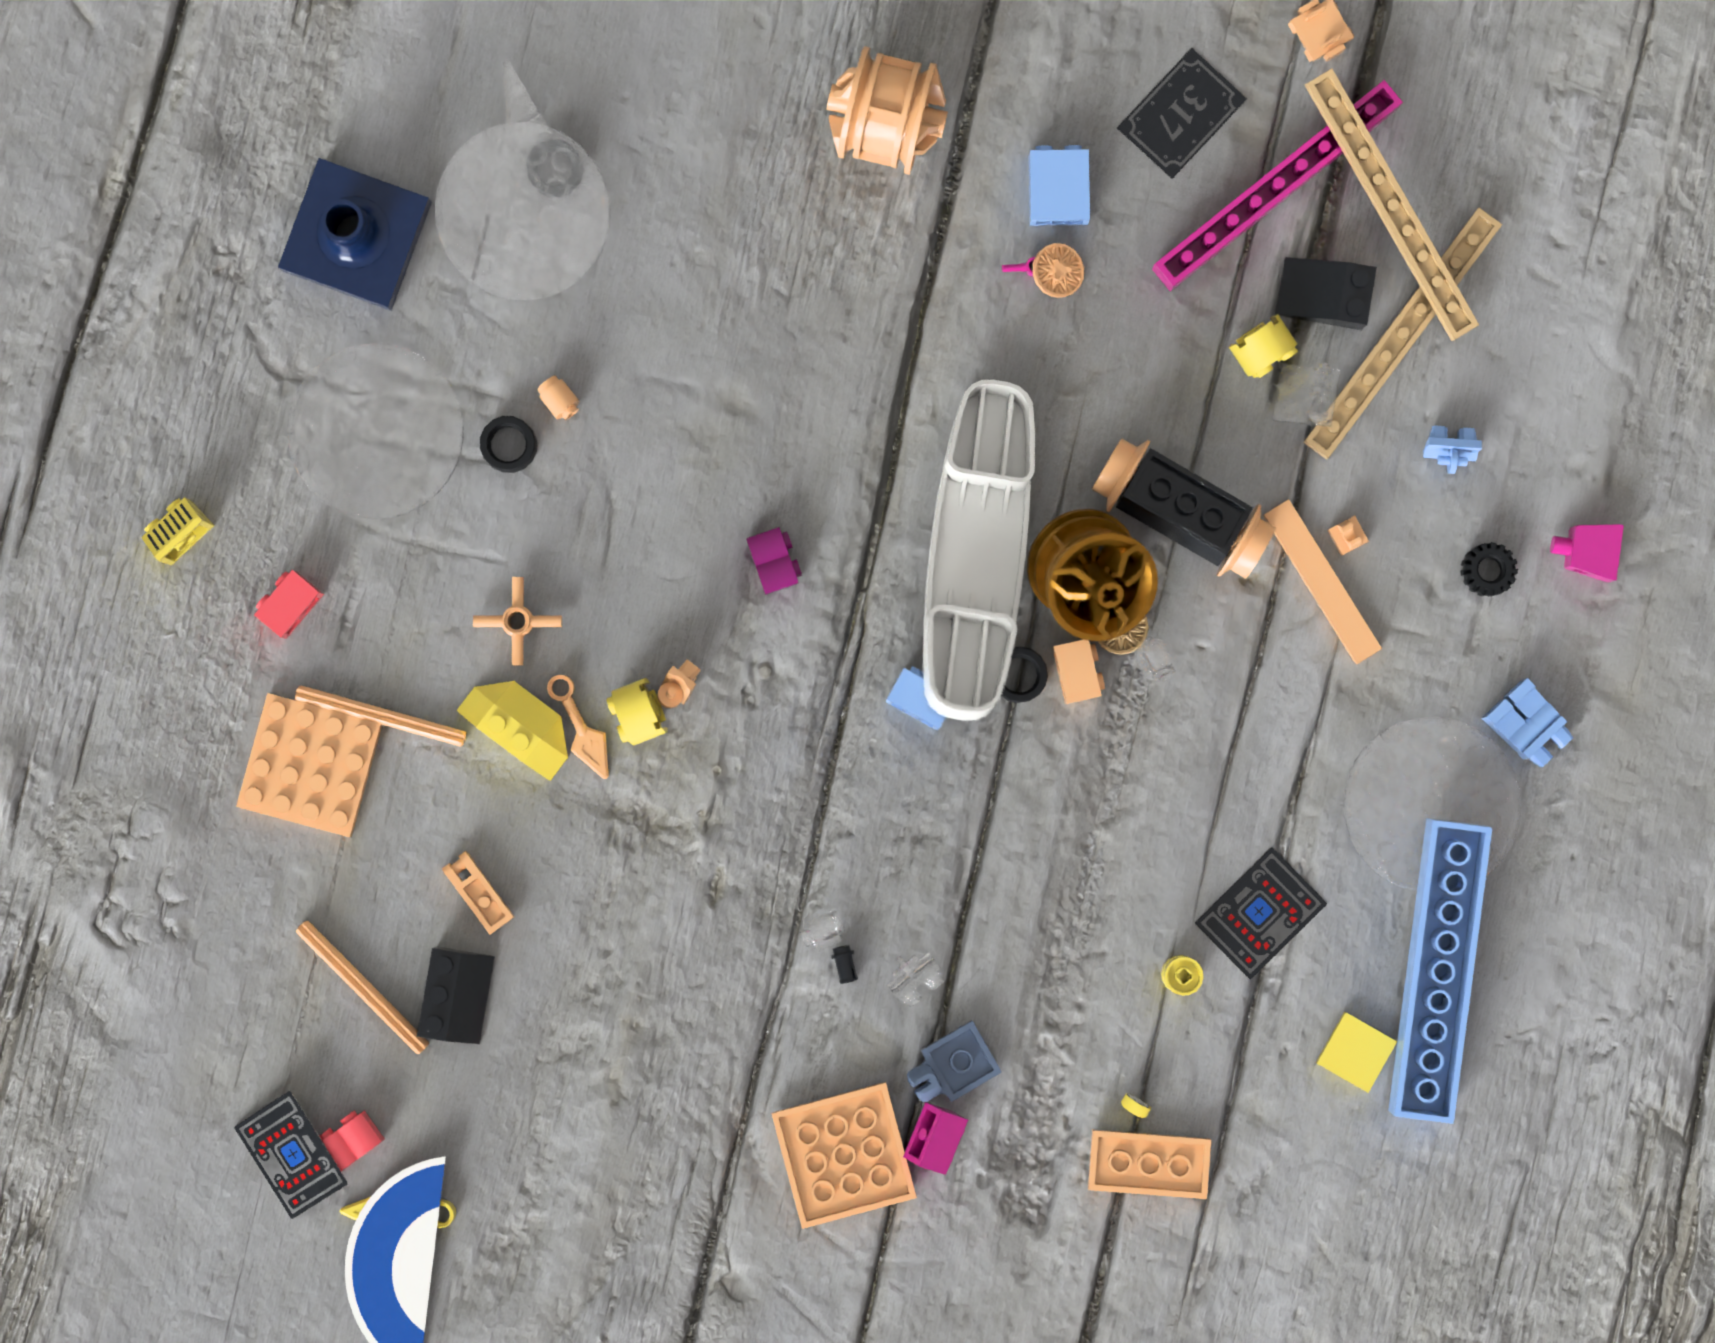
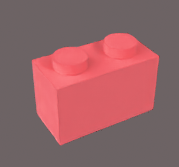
M291 570L290 573L286 571L278 578L275 583L277 588L270 596L266 594L256 605L258 611L254 614L279 637L284 639L290 636L324 595L306 578L294 570Z

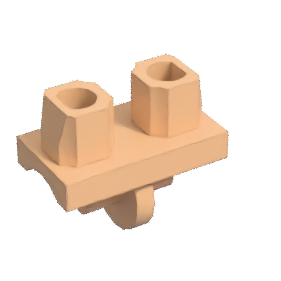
M688 659L679 669L672 666L657 692L659 703L666 708H675L680 703L684 705L696 686L694 682L701 670Z

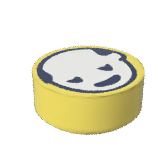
M1126 1093L1121 1100V1105L1126 1110L1140 1118H1146L1151 1110L1147 1103L1129 1093Z

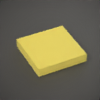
M1344 1011L1315 1063L1369 1093L1397 1041Z

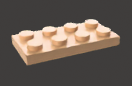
M1092 1129L1088 1190L1207 1199L1211 1139Z

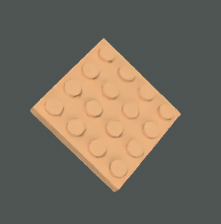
M267 693L236 807L342 836L352 837L382 724Z
M886 1082L771 1113L802 1229L917 1198L907 1159L903 1157L905 1151Z

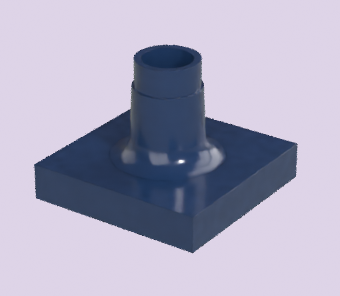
M318 158L278 268L282 272L392 311L432 202L426 196ZM358 215L359 223L352 234L344 237L336 236V230L345 218Z

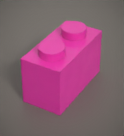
M925 1102L903 1157L919 1167L946 1175L960 1139L964 1134L968 1119L951 1110Z

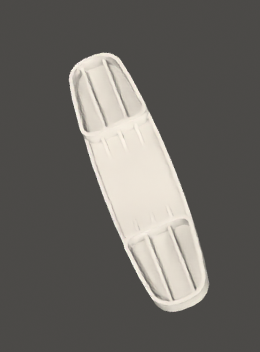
M994 379L980 380L973 383L964 392L960 401L943 464L928 560L923 634L924 693L930 707L938 714L959 720H978L987 716L995 707L1002 694L1017 633L1016 619L1026 557L1031 479L1035 472L1033 402L1028 393L1020 386Z

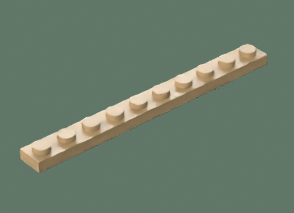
M1331 68L1305 84L1307 91L1451 341L1479 326L1478 321L1333 69Z
M1479 207L1441 256L1456 285L1459 284L1503 225ZM1420 286L1303 443L1326 460L1331 456L1436 315Z

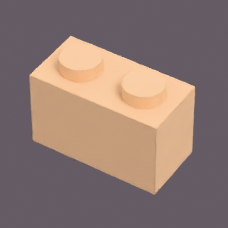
M1083 639L1053 646V654L1065 705L1102 696L1101 690L1105 689V683L1102 673H1096L1094 662L1099 661L1095 643L1090 644L1089 640Z

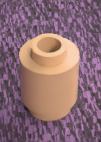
M554 375L538 387L537 390L541 394L539 398L556 419L563 417L565 420H568L578 412L577 405L580 401L563 379L559 380Z

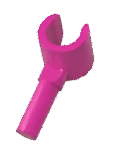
M1035 257L1028 259L1027 263L1002 265V272L1021 271L1033 277L1029 264L1033 263Z

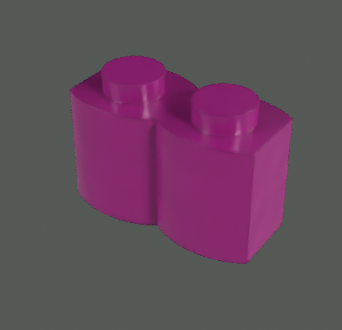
M780 527L746 538L765 595L799 584L797 577L802 576L797 559L792 561L790 559L788 549L793 547L787 531L781 533Z

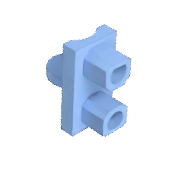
M1434 425L1423 449V458L1437 459V464L1447 465L1448 474H1455L1457 466H1467L1468 461L1476 462L1478 452L1482 449V441L1477 440L1474 428L1459 429L1457 439L1448 438V428Z

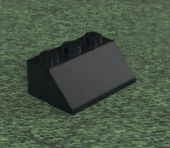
M438 946L432 948L417 1037L446 1042L480 1044L495 956Z

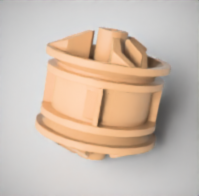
M864 46L857 67L848 68L837 79V83L832 84L828 98L827 110L845 114V117L829 115V124L838 157L844 159L847 151L854 149L853 158L887 165L892 168H897L899 160H901L905 166L904 174L910 175L916 155H924L937 142L938 137L942 138L948 115L947 111L928 107L929 104L945 107L946 104L937 64L931 62L928 70L922 73V63L895 58L882 53H877L875 61H873L870 56L871 48Z

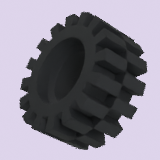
M1491 542L1478 545L1465 555L1466 558L1461 563V566H1463L1461 576H1464L1465 580L1463 582L1470 587L1469 590L1472 593L1476 592L1479 596L1491 597L1511 588L1510 585L1514 584L1516 580L1514 577L1518 574V569L1515 568L1517 560L1512 558L1511 555L1513 553L1511 550L1507 551L1505 549L1506 546L1502 544L1496 545V543ZM1486 558L1493 559L1499 564L1500 574L1494 581H1486L1479 574V564Z

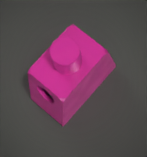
M1624 525L1573 526L1569 529L1568 538L1552 537L1550 553L1566 555L1564 568L1604 582L1616 581Z

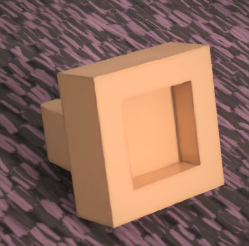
M1356 516L1328 529L1341 556L1369 542Z

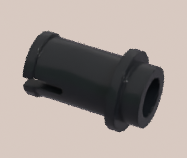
M850 945L833 948L831 958L835 959L839 983L845 984L858 980L852 958L854 950L850 949Z

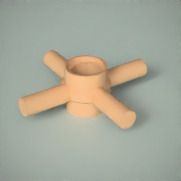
M512 577V606L503 615H473V627H503L505 632L512 636V666H523L524 636L533 627H562V615H532L524 607V577ZM517 613L523 614L525 617L524 626L520 629H513L510 624L511 617Z

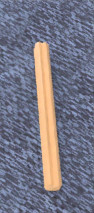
M299 686L296 690L295 699L303 703L457 746H463L466 740L467 733L463 730L305 686Z
M304 921L297 928L296 933L416 1054H420L427 1048L429 1042L425 1038L417 1037V1030L309 921Z

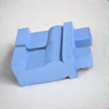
M1525 678L1481 719L1514 749L1523 760L1529 759L1541 768L1553 758L1552 754L1543 745L1551 739L1562 749L1573 739V736L1564 726L1567 721L1535 689L1536 686L1528 678Z

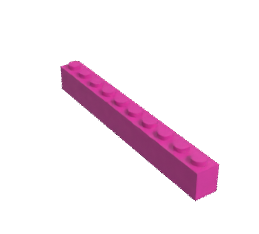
M1383 80L1353 105L1368 132H1370L1397 111L1403 102L1388 83ZM1328 125L1154 264L1152 270L1170 292L1343 154Z

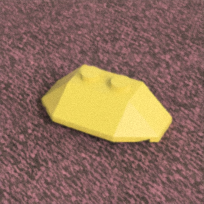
M515 681L474 687L456 710L477 729L549 781L553 779L568 759L562 716Z

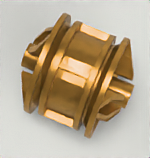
M1077 509L1056 517L1039 532L1029 551L1027 575L1034 594L1051 610L1052 615L1061 627L1078 638L1102 641L1121 636L1142 621L1155 600L1158 574L1152 556L1139 541L1131 537L1126 527L1118 519L1104 511ZM1099 546H1104L1102 551H1098Z

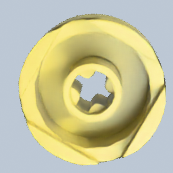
M1278 314L1270 317L1272 321L1267 324L1262 322L1236 340L1237 344L1229 346V349L1248 377L1260 378L1274 369L1271 365L1272 363L1281 360L1285 361L1298 352L1295 347L1298 343Z
M647 678L613 690L612 696L606 699L612 715L617 714L620 722L617 730L623 742L628 741L633 746L668 732L667 727L661 726V722L666 721V718L658 701L655 690L648 691L645 686L650 683Z

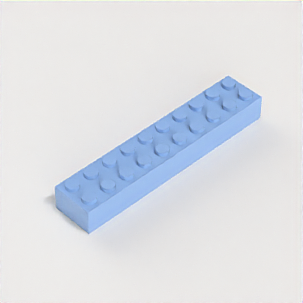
M1426 818L1388 1111L1395 1117L1454 1124L1492 827L1486 825Z

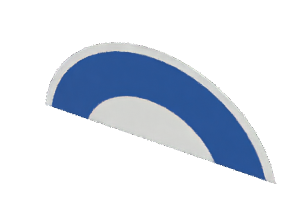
M446 1156L416 1163L388 1179L367 1201L352 1228L345 1257L346 1290L354 1318L369 1343L424 1342Z

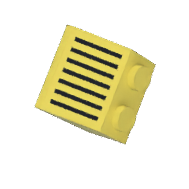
M185 497L182 500L178 498L173 501L166 509L168 513L159 520L157 518L149 523L145 528L146 533L141 537L153 556L158 561L173 565L215 526L190 499Z

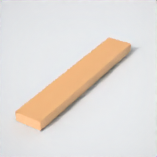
M1286 500L1265 513L1263 517L1266 522L1276 527L1274 532L1276 538L1354 663L1357 665L1382 649L1290 500Z

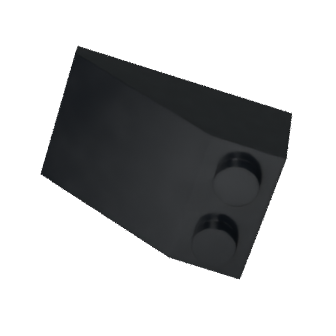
M1285 257L1275 315L1362 330L1368 323L1377 267L1350 262Z

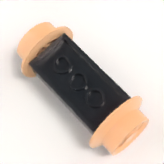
M1121 438L1092 487L1093 491L1107 498L1106 512L1109 513L1123 489L1126 488L1116 508L1214 565H1220L1216 576L1220 577L1227 571L1232 570L1246 579L1259 561L1276 529L1275 526L1261 519V505L1257 504L1253 509L1252 506L1151 448L1137 468L1151 441L1147 440L1136 447Z

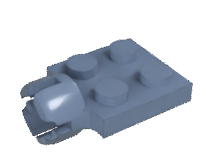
M971 1020L921 1049L924 1061L907 1073V1079L910 1086L913 1087L927 1080L926 1084L914 1090V1093L922 1102H928L940 1094H945L949 1101L953 1102L1002 1073L974 1022Z

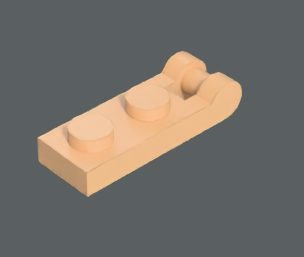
M464 851L459 855V860L452 865L448 863L442 870L491 935L515 916L476 865L471 855ZM467 868L471 876L463 881L459 873Z

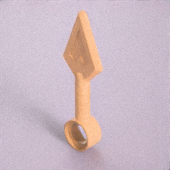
M566 675L552 677L547 685L548 694L551 698L562 702L576 730L570 751L603 779H607L609 771L606 733L587 727L586 723H584L585 721L581 717L572 698L575 689L572 679ZM559 679L567 681L569 691L565 696H557L553 692L555 681Z

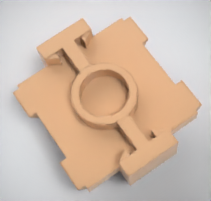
M1313 0L1298 9L1299 16L1290 20L1288 24L1292 33L1298 35L1306 49L1304 53L1309 62L1315 61L1322 56L1326 62L1343 53L1346 49L1344 44L1355 37L1338 11L1339 8L1334 0H1325L1322 3L1318 0Z

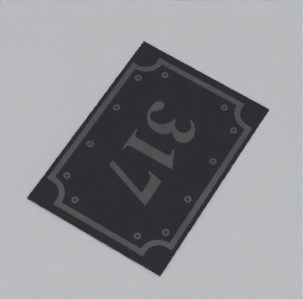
M1191 48L1125 118L1117 129L1173 179L1247 98Z

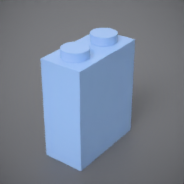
M1041 145L1036 146L1035 150H1030V226L1088 225L1090 221L1089 149H1082L1080 145H1068L1064 147V150H1053L1052 146Z

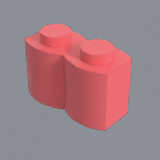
M355 1110L340 1120L343 1126L333 1132L330 1127L319 1135L340 1171L347 1168L385 1139L365 1110L360 1114H357Z

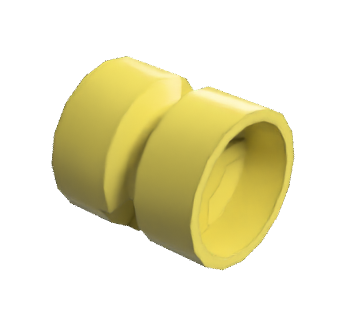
M1175 955L1167 959L1163 964L1161 979L1164 985L1175 994L1182 996L1191 995L1202 985L1203 970L1194 959L1184 955Z

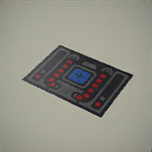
M1271 847L1195 924L1249 979H1252L1327 903Z
M288 1091L234 1126V1129L291 1219H294L348 1185L346 1178L291 1091Z

